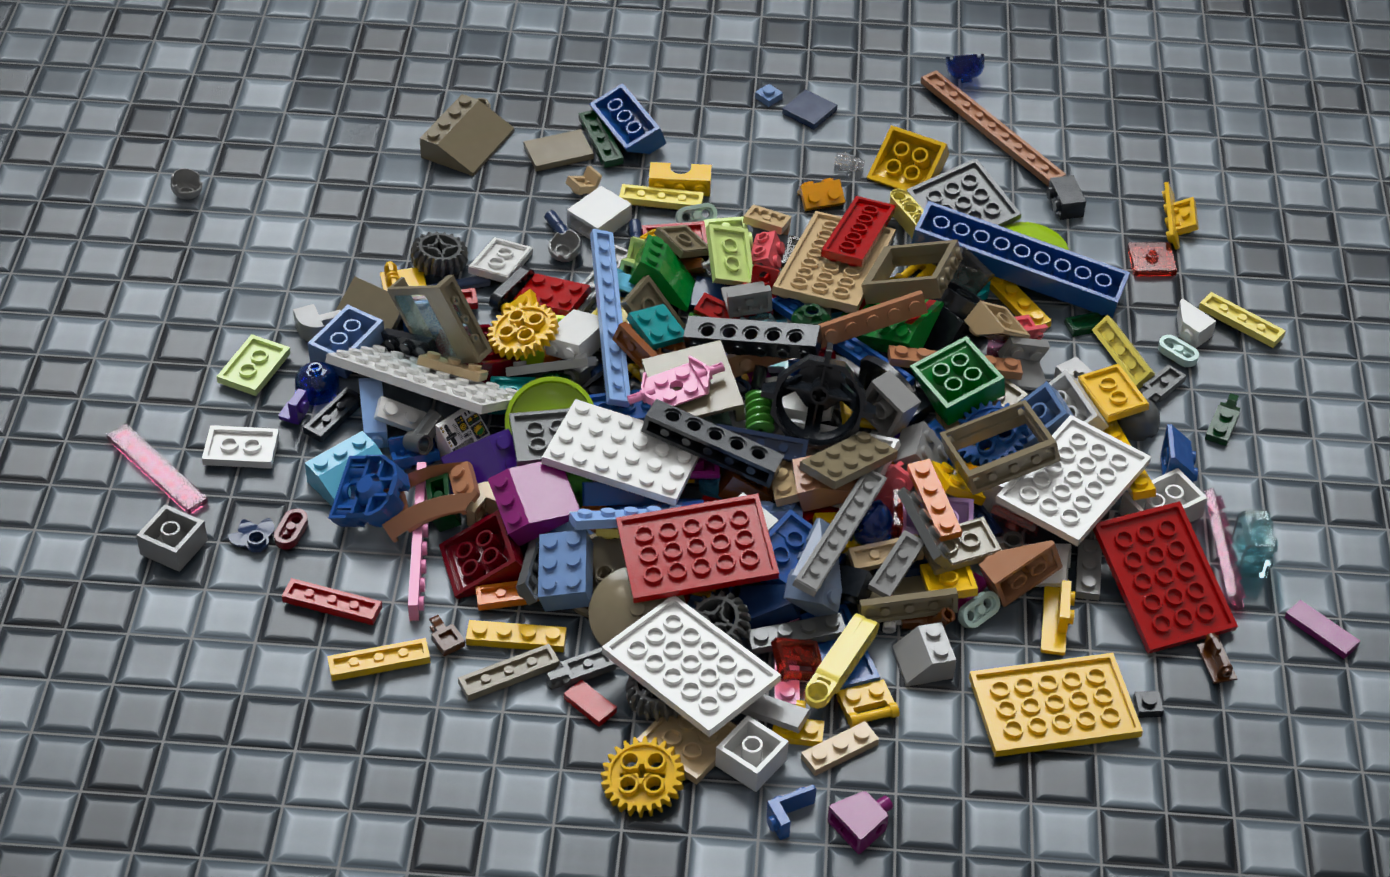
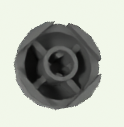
M1146 399L1149 403V410L1117 420L1127 439L1144 441L1146 437L1151 435L1154 437L1157 434L1160 426V412L1151 400Z

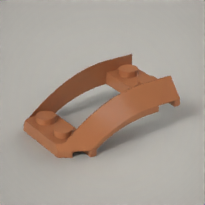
M470 462L439 464L408 473L410 488L427 479L448 473L454 494L432 498L408 507L405 492H400L399 498L405 504L403 510L382 524L394 543L399 541L398 536L404 532L409 531L411 533L420 526L435 519L457 513L467 514L466 508L470 502L473 501L475 503L480 497L473 465ZM388 488V489H384V492H385V493H387V492L389 491V488Z

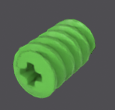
M760 390L748 391L745 394L746 429L773 433L775 430L774 419L770 415L773 399L761 397Z

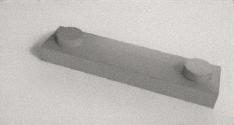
M587 353L574 354V359L530 365H527L526 361L513 362V367H506V376L596 366L597 362L596 357H588Z

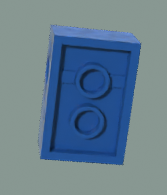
M791 509L769 531L779 570V578L760 581L763 585L787 584V578L791 569H795L798 563L797 556L799 552H803L807 545L806 538L813 525Z

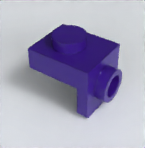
M297 389L290 401L286 403L279 413L280 420L297 425L300 424L309 410L306 390Z

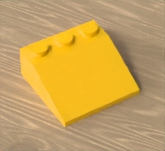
M891 125L867 175V179L895 189L906 190L941 173L949 156L947 144Z

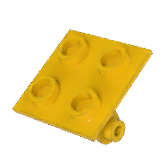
M389 261L384 266V272H380L382 286L386 291L401 277L405 278L408 286H427L424 273L418 272V268L397 270L396 264Z

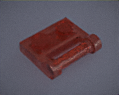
M777 637L771 641L777 672L781 674L780 682H787L788 680L810 681L822 662L818 642L814 640ZM789 665L812 667V671L790 670Z

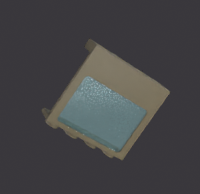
M447 275L437 285L408 286L405 278L401 277L387 289L409 332L434 338L441 354L440 357L448 359V357L458 358L461 360V363H479L493 351L454 275Z

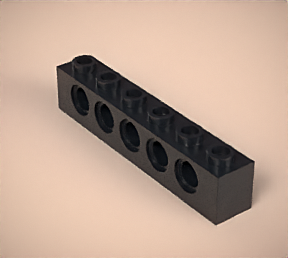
M688 316L683 334L686 348L721 340L726 354L779 357L782 359H802L809 354L819 356L823 340L820 325Z
M658 399L654 401L645 415L641 432L767 488L771 487L784 458V454Z

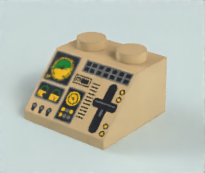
M979 301L964 320L970 327L969 331L977 337L983 336L990 340L996 339L1000 341H1007L1010 336L1030 337L1029 333L1004 306Z

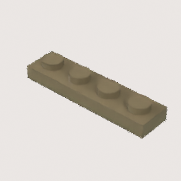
M546 644L458 677V684L469 702L551 671L560 666V661L550 644Z

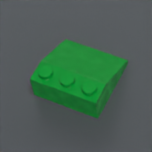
M648 234L637 253L629 282L636 286L642 277L649 275L667 301L686 312L690 304L695 279L667 243L660 237Z
M967 336L910 365V370L933 408L947 425L965 417L964 412L973 413L971 410L972 406L978 410L980 409L979 405L981 402L986 406L989 401L993 402L1005 396L1004 376Z

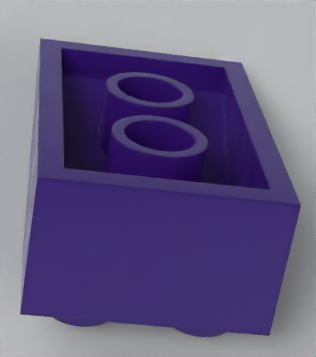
M509 429L487 436L440 458L442 464L470 462L473 465L477 484L487 482L488 478L508 468L517 467L512 434Z

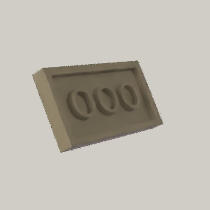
M862 431L800 461L799 470L835 490L897 459L898 450L874 438L871 434Z

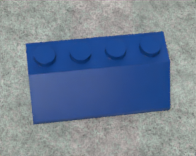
M623 83L590 103V107L627 152L651 154L667 144L660 127Z

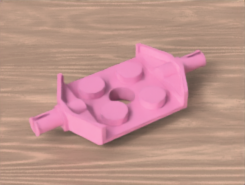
M688 356L689 363L648 378L646 372H644L641 390L627 395V400L630 405L643 400L644 403L652 406L654 401L658 399L675 407L708 395L710 381L713 379L712 375L724 372V365L720 362L712 366H706L701 361ZM681 387L682 389L675 391L672 388Z

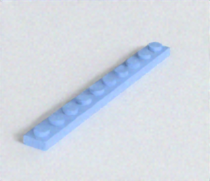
M592 229L590 240L606 402L608 405L629 407L627 395H630L626 353L612 340L618 325L623 323L613 232Z
M761 501L762 507L778 520L790 509L803 517V511L796 503L777 507L776 503ZM671 505L670 508L681 507V505ZM648 506L647 509L625 507L624 510L602 508L601 511L579 509L578 512H570L569 522L575 530L617 528L616 517L669 508H660L658 506Z

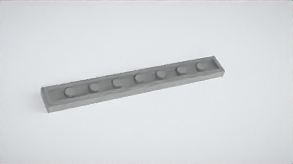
M871 471L859 478L795 578L792 586L815 597L887 480L885 476Z

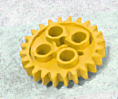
M528 301L526 306H523L522 303H519L517 308L511 305L510 311L503 310L504 315H496L497 321H491L492 327L488 328L489 334H487L491 348L495 354L499 353L501 358L506 355L508 360L515 356L516 360L520 356H524L527 359L528 354L536 356L537 350L544 352L543 346H551L549 341L556 340L555 334L559 333L557 329L559 324L551 307L547 308L546 304L540 306L539 302L532 306L530 301Z
M646 736L639 743L637 738L633 737V744L631 745L623 741L624 748L620 749L615 746L616 755L608 754L610 763H603L605 771L601 772L602 780H604L601 782L603 790H605L606 798H611L612 806L618 804L619 812H623L627 808L629 816H632L634 811H638L639 817L643 816L644 811H648L649 815L653 816V809L655 808L662 813V805L666 804L671 807L670 798L678 799L679 796L676 790H683L681 781H685L683 773L685 769L683 763H680V755L676 754L674 747L668 748L666 741L658 745L657 737H654L651 743L648 742ZM631 762L636 763L632 767H626V765ZM657 762L662 763V764H661L660 766H658V767H652V765H653L654 763H657ZM627 786H635L629 791L624 790ZM653 786H660L658 790H650Z

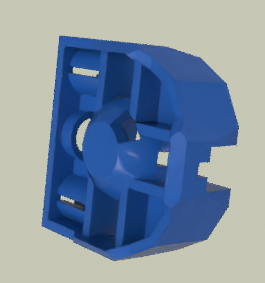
M385 455L349 456L328 518L341 527H365L366 523L374 527H382V524L399 514L404 508L405 504L399 496L400 492H409L410 482L408 474ZM349 488L351 489V495H350V497H349V494H348ZM388 488H389V491H388L387 493H385V492H384V489H388Z

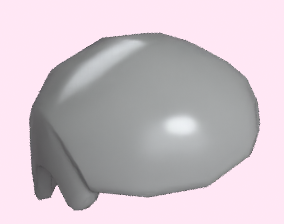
M183 168L174 171L171 176V190L175 196L191 200L198 197L201 193L203 183L200 181L198 172Z
M570 229L565 233L557 232L549 241L548 251L552 258L557 261H572L579 255L581 239L578 233Z

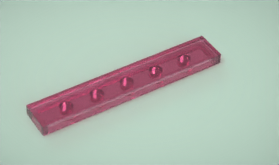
M127 424L107 434L108 440L187 514L190 515L208 504V499Z

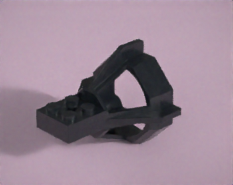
M827 342L824 357L811 354L805 356L778 373L777 381L763 383L760 395L764 398L773 399L770 415L785 436L809 440L808 447L825 450L853 436L859 431L861 418L874 420L876 415V406L866 401V390L847 362L831 359L833 343ZM800 369L797 375L788 378L790 374ZM845 375L853 382L856 393L846 384ZM796 392L804 405L808 407L804 429L797 426L788 417L783 407L782 397ZM842 401L853 411L850 418L840 427L832 431L820 432L823 410H827Z

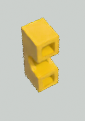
M650 162L649 187L704 192V196L710 197L712 165L691 164L689 172L677 174L671 170V163Z

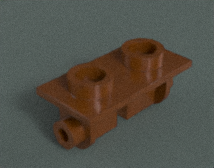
M1214 633L1208 634L1205 643L1197 644V648L1213 683L1237 680L1238 678L1219 636Z

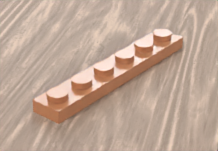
M889 345L887 354L891 366L910 368V365L937 351L926 348L917 349L901 345ZM990 355L985 356L1004 378L1021 380L1023 370L1020 360L998 358Z

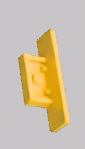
M1165 182V190L1162 191V195L1166 203L1163 205L1166 216H1168L1165 218L1166 227L1169 230L1166 231V236L1169 244L1173 243L1176 250L1180 249L1179 235L1199 230L1196 202L1194 197L1175 202L1172 188L1169 182Z
M1069 579L1068 581L1062 580L1061 587H1044L1041 653L1065 655L1068 624L1073 625L1075 612L1070 610V606H1074L1075 592L1071 591L1072 581H1069Z

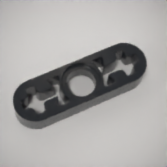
M521 266L493 292L489 300V306L501 312V305L514 301L517 294L534 276V270Z

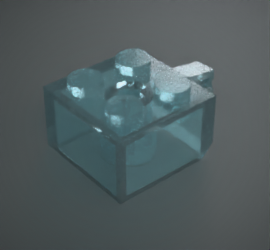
M1243 511L1237 515L1230 541L1238 578H1267L1269 568L1273 567V554L1278 550L1277 538L1273 537V521L1270 519L1267 511Z

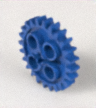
M989 401L988 406L984 407L981 402L979 405L980 409L977 410L972 406L971 410L973 413L964 412L966 419H959L958 422L960 425L1010 406V404L1007 403L1002 407L1001 401H998L996 406H993L992 402ZM1024 424L962 448L958 450V453L961 457H964L966 463L971 462L972 465L976 466L980 463V466L1024 449L1023 444L1028 443L1026 437L1029 435L1028 426Z

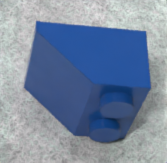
M1167 424L1160 453L1162 475L1178 468L1192 482L1197 481L1198 468H1194L1196 452L1192 451L1191 441L1172 424Z

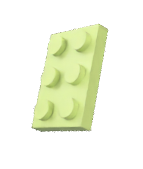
M708 224L706 235L712 282L727 285L750 283L753 264L748 229Z
M251 334L216 376L217 382L257 396L291 354L290 347Z

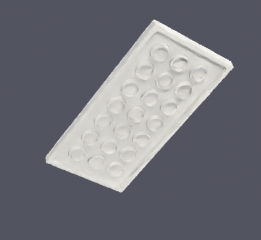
M373 345L372 348L361 346L360 349L349 348L348 351L337 350L335 353H328L325 363L478 414L507 409L510 400L518 391L511 388L504 390L499 388L500 385L497 383L476 382L417 364V357L407 358L404 357V353L399 351H385L386 348L380 345Z

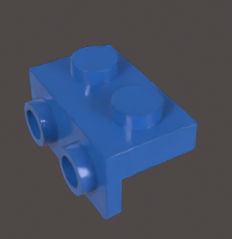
M405 435L388 439L391 461L402 470L409 469L412 465H417V462H426L427 465H431L435 461L440 460V453L435 444V438L433 439V448L427 455L407 451L403 446Z

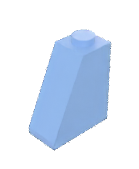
M360 378L359 388L364 433L376 443L378 448L388 447L386 423L374 419L378 399L383 396L382 381L373 378Z

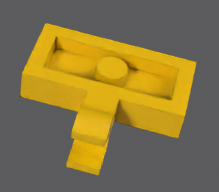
M796 700V705L806 708V701ZM807 719L799 733L773 725L772 731L788 740V744L813 747L823 741L825 721Z

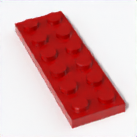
M856 196L821 249L820 257L827 258L832 262L847 263L852 267H862L894 215L896 205Z

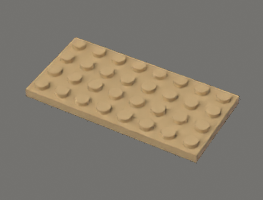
M815 211L775 281L772 294L778 295L781 298L800 300L802 303L818 304L824 308L839 309L845 313L858 311L864 300L861 284L884 246L891 245L896 229L886 227L863 266L852 267L847 263L832 262L827 258L820 257L821 249L842 217Z

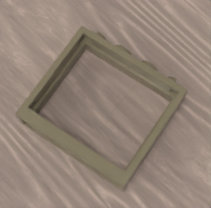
M958 239L884 246L861 284L866 304L883 303L919 290L922 291L924 299L941 298L948 288L949 282L953 279V275L958 269L961 260H963V248L959 246ZM939 263L932 276L888 280L894 269L898 266Z
M1026 400L940 433L945 453L973 495L1061 461L1057 442ZM1027 424L1039 441L1038 444L969 470L957 450Z

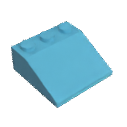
M361 431L305 462L307 482L332 506L348 457L383 454L376 443ZM349 488V491H348L349 497H350V495H351V489H350V488Z

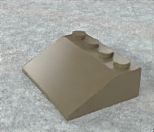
M461 94L419 138L421 158L474 176L514 132V127L480 100Z

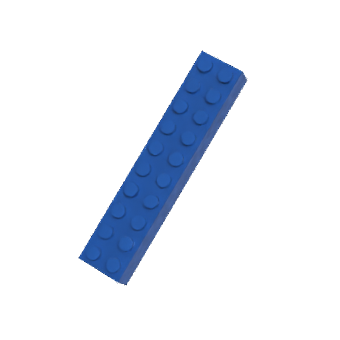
M928 201L914 229L911 243L958 239L959 246L963 248V260H961L960 264L1089 311L1108 315L1111 318L1115 314L1130 274L1128 271Z

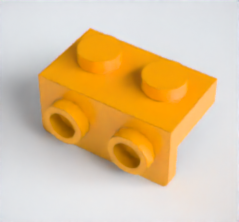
M827 178L819 183L808 181L803 183L797 191L798 196L802 198L804 211L845 204L840 179L833 180V178Z

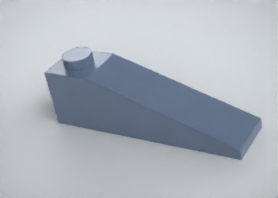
M816 518L806 538L807 545L804 551L799 552L797 556L798 563L795 569H791L788 575L784 599L815 617L837 614L842 594L839 558L815 597L792 586L795 578L830 525L821 518Z

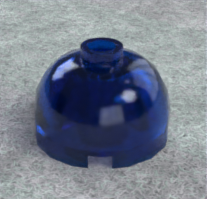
M984 53L980 54V58H977V54L953 56V60H950V56L945 57L948 73L954 79H961V83L973 82L972 78L980 76L985 67Z
M313 361L303 365L295 377V392L298 388L306 390L310 405L329 403L332 401V397L340 392V381L336 370L328 363L322 361Z
M876 500L872 503L871 506L873 508L867 511L851 537L856 543L866 545L886 541L891 538L889 532L893 528V516L889 508L881 500Z

